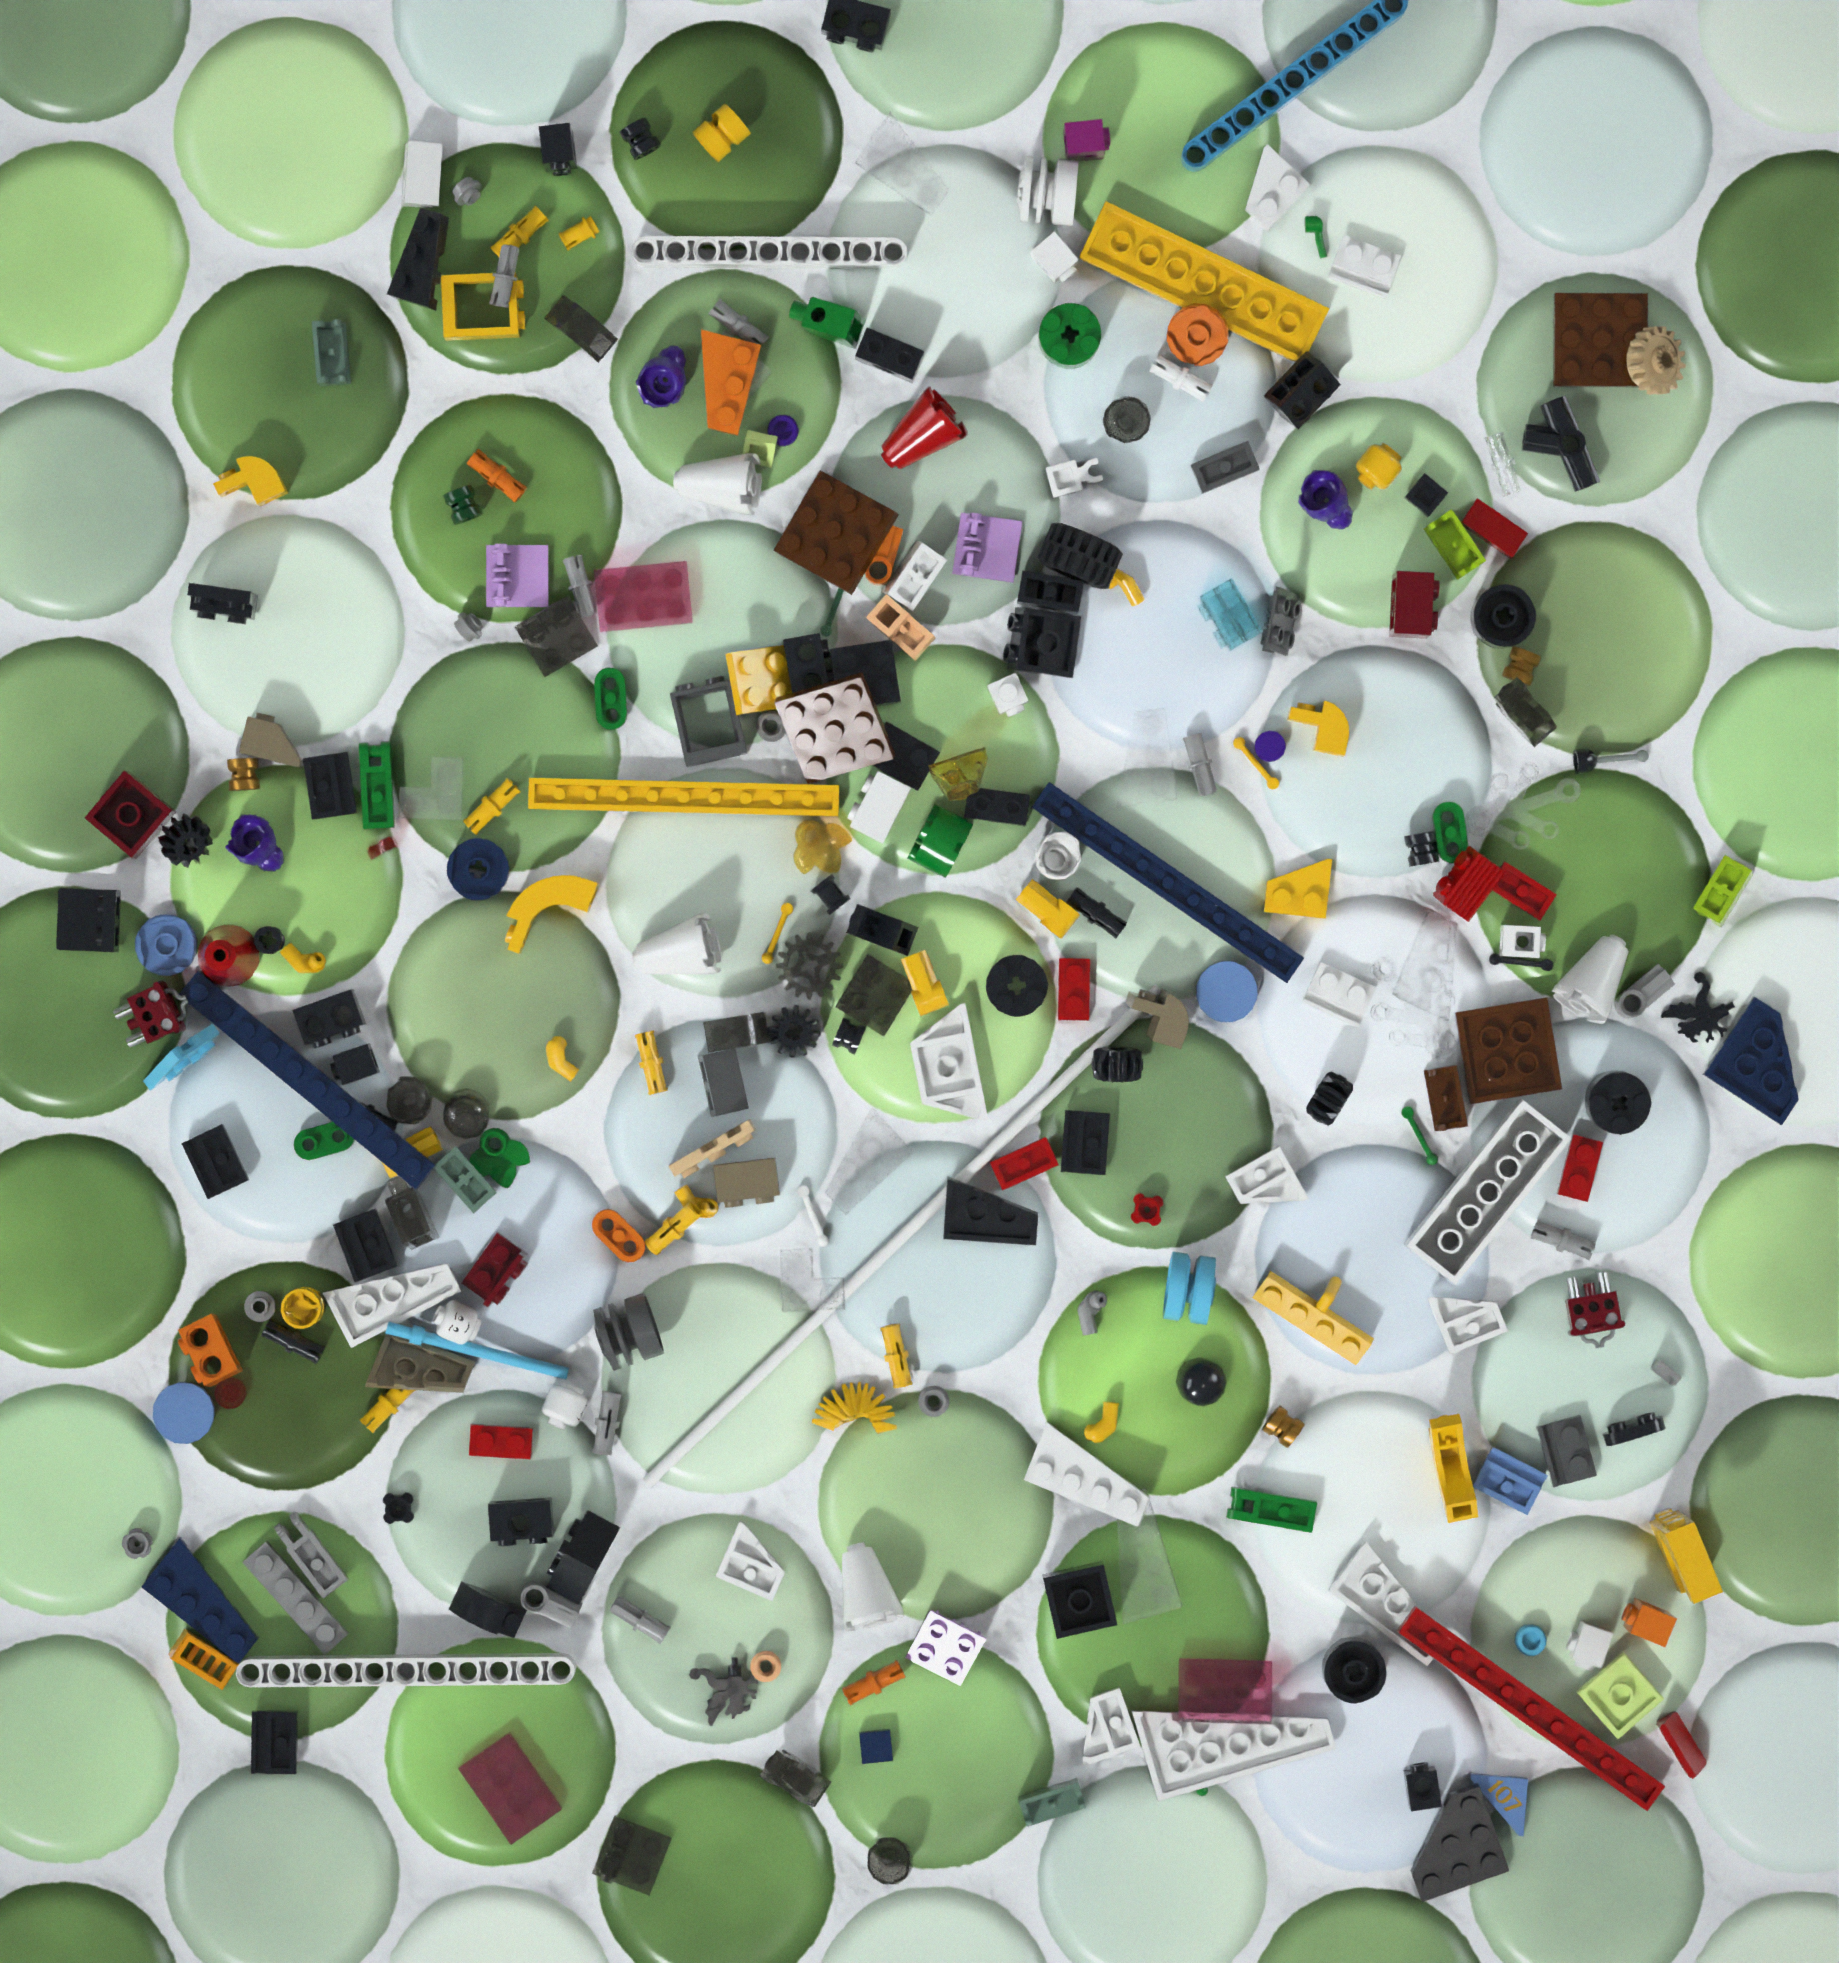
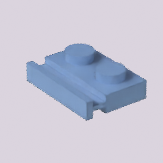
M1492 1446L1472 1484L1479 1491L1528 1515L1548 1475Z

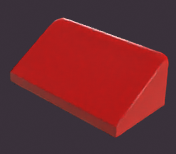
M1478 498L1461 521L1466 529L1510 559L1515 555L1528 535L1522 528Z
M1674 1711L1658 1720L1656 1725L1686 1775L1693 1779L1702 1771L1707 1762L1679 1714Z

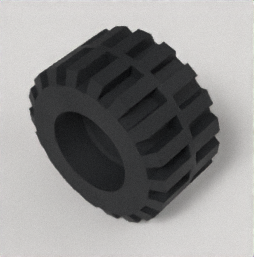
M1052 523L1037 559L1042 565L1066 577L1084 581V584L1094 588L1108 589L1123 553L1115 545L1090 533L1063 523Z

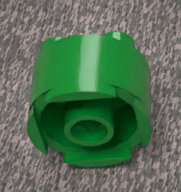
M1065 303L1052 308L1044 316L1038 334L1039 347L1044 357L1054 365L1064 369H1075L1087 364L1095 356L1101 341V327L1098 319L1086 306L1076 303ZM1066 329H1070L1072 333L1078 334L1075 336L1074 343H1069L1068 339H1062L1061 336L1065 335Z
M934 804L927 817L928 821L922 826L907 859L946 878L972 829L973 823Z

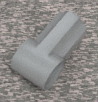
M1656 964L1629 988L1618 994L1614 1002L1615 1010L1624 1018L1637 1017L1673 987L1675 983L1666 970L1659 964ZM1628 995L1636 998L1638 1003L1637 1009L1633 1013L1628 1012L1623 1005L1624 999Z
M537 1580L527 1582L522 1588L520 1597L521 1604L527 1611L537 1612L569 1628H572L583 1604L581 1602L579 1605L550 1590L544 1583ZM531 1589L541 1591L543 1594L542 1601L535 1604L529 1602L526 1598L527 1592Z

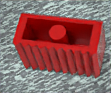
M1468 846L1466 851L1459 853L1454 862L1455 866L1448 872V876H1444L1438 881L1436 891L1433 893V896L1467 922L1472 919L1506 873L1497 864L1471 846Z

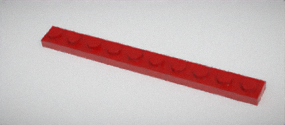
M1416 1606L1413 1607L1398 1628L1397 1632L1644 1810L1648 1811L1665 1788L1661 1782Z

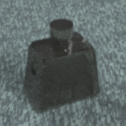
M400 1176L388 1180L386 1183L392 1196L385 1199V1203L402 1244L413 1250L440 1238L420 1192L413 1187L409 1188L406 1181ZM410 1203L411 1208L404 1213V1207Z

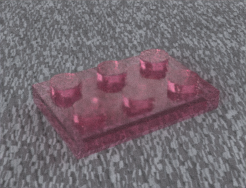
M687 561L594 570L600 632L693 623Z
M1179 1658L1178 1722L1271 1724L1272 1661Z
M510 1732L458 1768L511 1845L562 1810V1806Z

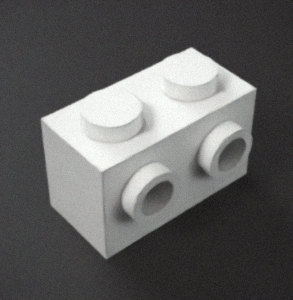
M877 771L875 777L869 774L861 790L866 793L862 803L855 802L847 819L852 821L850 827L883 844L911 787Z

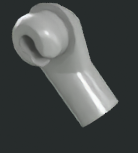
M1092 1291L1088 1293L1078 1306L1077 1311L1083 1335L1098 1332L1095 1315L1107 1304V1297L1103 1292Z

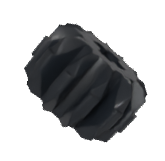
M183 813L180 821L171 817L172 825L170 827L162 826V831L165 835L158 837L159 843L162 846V854L169 858L170 862L176 866L181 863L184 867L188 868L191 860L200 864L199 856L201 854L209 855L207 846L213 844L212 838L209 835L211 833L210 828L207 824L202 823L198 816L190 818L187 814Z
M794 1005L793 1016L789 1015L786 1007L781 1008L785 1019L782 1020L777 1015L772 1016V1020L779 1023L780 1026L779 1028L774 1026L768 1027V1032L779 1033L778 1037L770 1039V1043L775 1044L780 1040L783 1042L778 1048V1053L780 1054L785 1051L787 1046H790L789 1057L791 1058L795 1057V1047L798 1046L803 1056L807 1055V1050L803 1045L805 1042L810 1047L815 1048L817 1046L815 1041L809 1039V1035H821V1032L818 1030H810V1026L819 1023L818 1019H812L807 1023L805 1019L810 1015L811 1010L806 1009L802 1017L798 1016L799 1005ZM796 1022L795 1026L800 1024L803 1028V1031L799 1033L800 1039L793 1040V1036L789 1039L786 1035V1032L789 1030L788 1024Z
M1123 1046L1095 1049L1091 1062L1093 1077L1103 1082L1108 1081L1112 1083L1133 1082L1141 1079L1143 1071L1142 1052L1136 1048Z
M1332 1071L1327 1073L1306 1106V1113L1319 1123L1327 1126L1333 1124L1353 1091V1084L1340 1074L1338 1075Z

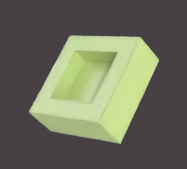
M747 430L743 454L755 453L760 459L761 466L772 468L778 437Z

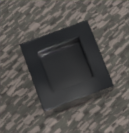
M1424 473L1404 498L1426 517H1429L1448 492Z

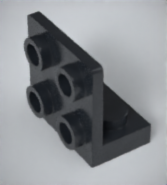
M60 888L58 890L56 948L58 950L119 952L121 890Z

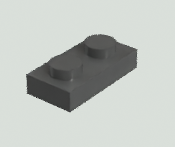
M1248 441L1190 465L1202 494L1260 470Z

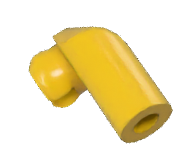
M1117 568L1108 589H1113L1119 585L1131 606L1139 605L1145 598L1133 577Z
M289 943L280 951V954L298 973H318L325 967L326 958L320 952L301 954L292 943Z
M554 1036L546 1045L548 1065L571 1082L580 1069L565 1059L566 1040L561 1036Z
M687 1184L674 1192L683 1207L690 1201L695 1203L702 1212L703 1216L701 1218H711L718 1212L719 1205L714 1199L695 1197Z
M1103 1403L1102 1419L1095 1425H1087L1084 1429V1436L1087 1440L1100 1443L1115 1432L1119 1403Z

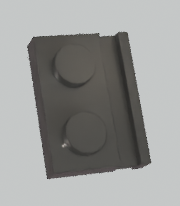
M1580 1415L1536 1427L1552 1487L1597 1476Z

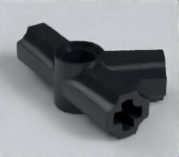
M1566 395L1541 405L1540 408L1548 427L1526 424L1523 433L1522 451L1560 456L1574 492L1599 483L1600 479L1587 450L1585 437L1579 430ZM1565 436H1572L1577 440L1578 448L1576 451L1569 452L1564 449L1562 441Z

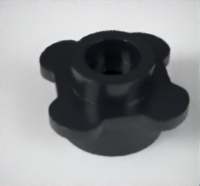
M405 1492L403 1495L387 1493L383 1497V1503L386 1505L385 1514L383 1515L384 1521L388 1524H392L394 1521L410 1523L414 1519V1514L411 1512L413 1496L408 1492ZM397 1505L401 1506L400 1511H397L395 1509Z

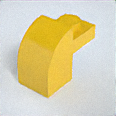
M253 456L237 458L236 461L241 471L236 473L235 469L228 470L218 476L220 481L213 483L218 495L221 497L249 486L256 503L260 507L288 494L277 470L265 460Z
M1323 701L1320 712H1315L1316 706L1305 703H1297V708H1289L1288 721L1317 726L1312 751L1341 757L1345 756L1349 738V724L1344 713L1336 705Z

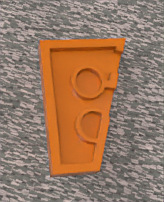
M701 329L708 429L738 436L761 345Z

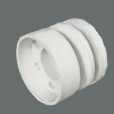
M1026 156L1025 163L1019 174L1017 204L1020 222H1028L1029 208L1036 209L1035 223L1041 222L1044 210H1051L1053 225L1073 226L1079 161L1058 159L1055 171L1052 173L1048 172L1046 158L1041 157L1040 171H1032L1034 157Z

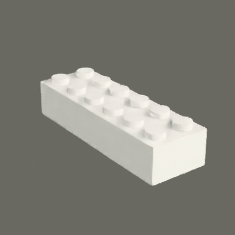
M1519 1099L1404 1245L1456 1285L1572 1138L1527 1102Z

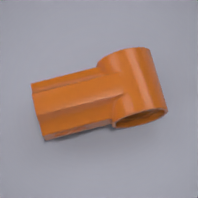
M892 526L865 572L866 579L871 584L881 586L890 580L904 529ZM874 563H882L887 567V574L881 579H875L869 573L870 567Z

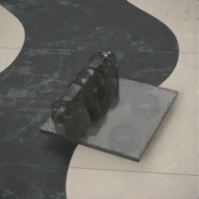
M569 596L564 597L515 626L544 677L598 647Z
M867 954L835 1007L882 1036H885L911 994L910 990H912L908 978Z
M614 1816L592 1874L599 1876L600 1880L611 1884L615 1882L650 1896L672 1837Z

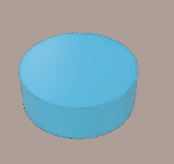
M1534 1624L1521 1626L1514 1638L1517 1649L1527 1656L1540 1654L1547 1642L1544 1631Z

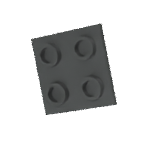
M1277 586L1273 595H1270L1267 611L1271 612V614L1266 613V617L1270 618L1269 623H1264L1268 630L1263 629L1260 642L1263 645L1262 651L1276 652L1288 656V651L1293 647L1295 640L1294 622L1301 610L1299 595Z

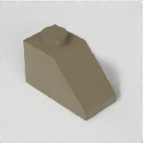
M256 713L255 718L247 716L239 753L303 768L302 758L280 724L274 723V716Z

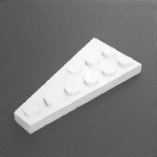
M1132 1710L1158 1801L1337 1749L1328 1718Z

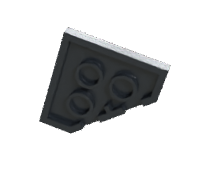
M1478 1783L1448 1794L1443 1804L1444 1807L1424 1842L1425 1846L1410 1870L1422 1902L1509 1871Z

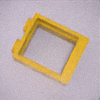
M516 272L514 277L517 278V281H513L509 301L510 327L458 329L456 285L494 283L495 277L492 276L493 273L441 275L444 339L446 341L520 338V330L526 328L525 311H519V299L524 298L523 280H518Z

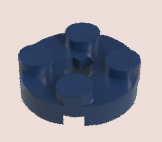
M474 838L463 842L450 854L447 862V876L450 883L460 895L467 899H489L500 893L509 878V861L504 851L494 842L486 839ZM477 860H481L482 866L487 867V872L482 873L479 879L475 878V873L469 870L470 866L476 865Z

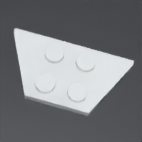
M962 1003L910 1043L922 1104L987 1121L988 1115L966 1004Z

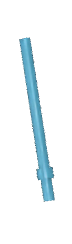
M388 1322L385 1333L409 1339V1343L421 1346L424 1343L565 1380L569 1368L471 1342H466L463 1345L457 1344L438 1336L436 1333L425 1331V1327L413 1325L412 1328Z

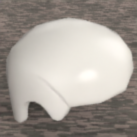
M1053 832L1043 837L1035 850V862L1039 872L1045 877L1055 880H1063L1073 875L1082 860L1078 839L1068 832Z

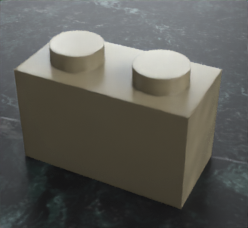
M776 1157L713 1165L717 1203L724 1202L725 1208L743 1206V1200L755 1198L756 1204L774 1202V1196L780 1195Z

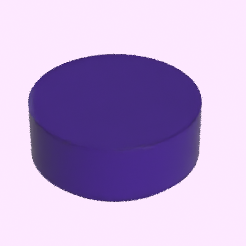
M778 415L770 421L767 432L768 435L778 437L777 446L786 447L796 441L799 429L792 417Z
M1275 731L1261 733L1254 744L1256 755L1265 762H1274L1280 759L1286 749L1284 738Z

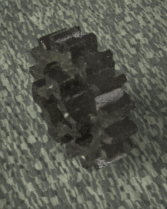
M808 932L806 940H802L797 934L795 935L796 943L794 945L788 941L785 942L786 947L789 949L787 953H778L784 959L783 963L776 964V968L783 969L784 972L778 979H787L788 983L784 988L786 991L792 987L796 988L795 997H799L802 992H806L808 1000H811L813 992H817L820 997H824L823 988L826 987L833 991L834 987L830 982L832 979H841L835 973L836 969L843 968V964L836 963L835 961L841 953H832L833 941L827 945L823 944L824 935H820L817 940H813L812 933ZM807 945L818 946L826 953L820 956L810 953ZM797 949L799 954L796 966L789 968L790 957ZM803 952L806 953L811 961L817 960L818 966L814 968L816 980L813 979L808 971L802 972L801 966L805 964ZM830 964L829 975L822 982L820 972L823 966ZM798 976L809 979L812 987L802 986L796 983L793 978Z

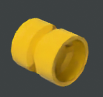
M723 104L712 114L711 122L704 121L692 132L699 143L717 162L731 152L732 144L739 145L751 134L746 125L727 104Z
M303 1286L292 1290L284 1297L281 1303V1314L288 1325L304 1329L311 1327L321 1320L325 1313L326 1304L318 1290Z

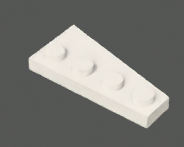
M1046 1422L1024 1480L1140 1527L1151 1497L1084 1450L1071 1438L1065 1436L1052 1424Z

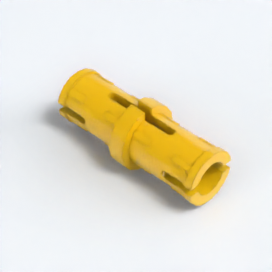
M534 206L516 224L512 223L509 226L510 230L490 248L499 257L502 245L507 244L518 248L523 243L526 245L530 242L529 238L549 220L537 206Z
M506 778L489 797L485 795L481 799L482 803L463 820L468 828L471 826V831L477 835L495 815L499 817L502 814L501 810L521 792L516 785L513 786V782L509 778Z
M654 1030L636 1034L635 1038L642 1061L639 1062V1066L644 1070L648 1094L652 1095L668 1091L661 1063H664L663 1057L659 1058Z
M690 1201L673 1217H667L663 1221V1226L645 1240L647 1248L653 1254L659 1255L673 1240H679L683 1237L684 1231L703 1216L700 1208Z
M900 1323L880 1327L886 1350L884 1360L889 1363L893 1388L912 1385L913 1382L911 1381L906 1359L909 1357L908 1350L904 1349Z
M390 1389L385 1395L381 1394L377 1398L379 1401L359 1420L366 1426L375 1417L366 1427L374 1433L392 1413L395 1415L399 1411L397 1408L416 1390L404 1389L401 1391L402 1389Z

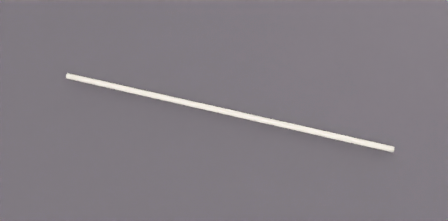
M1154 985L1148 991L1156 994L1157 1000L1161 990ZM1130 1008L954 1179L964 1183L972 1179L1091 1064L1095 1049L1108 1047L1143 1012ZM947 1185L643 1478V1481L652 1488L946 1204Z

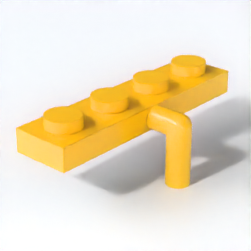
M1270 1271L1252 1297L1354 1365H1357L1373 1343V1337L1328 1309L1342 1284L1339 1277L1334 1276L1330 1279L1323 1295L1316 1301Z

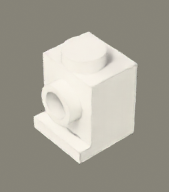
M1500 926V956L1539 958L1540 952H1545L1546 934L1541 933V927ZM1519 936L1527 938L1528 943L1524 948L1517 945V938Z

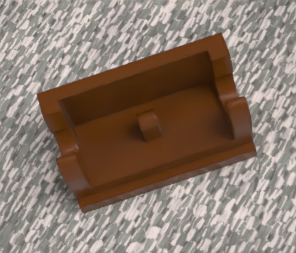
M1457 1065L1423 1070L1434 1131L1468 1127Z

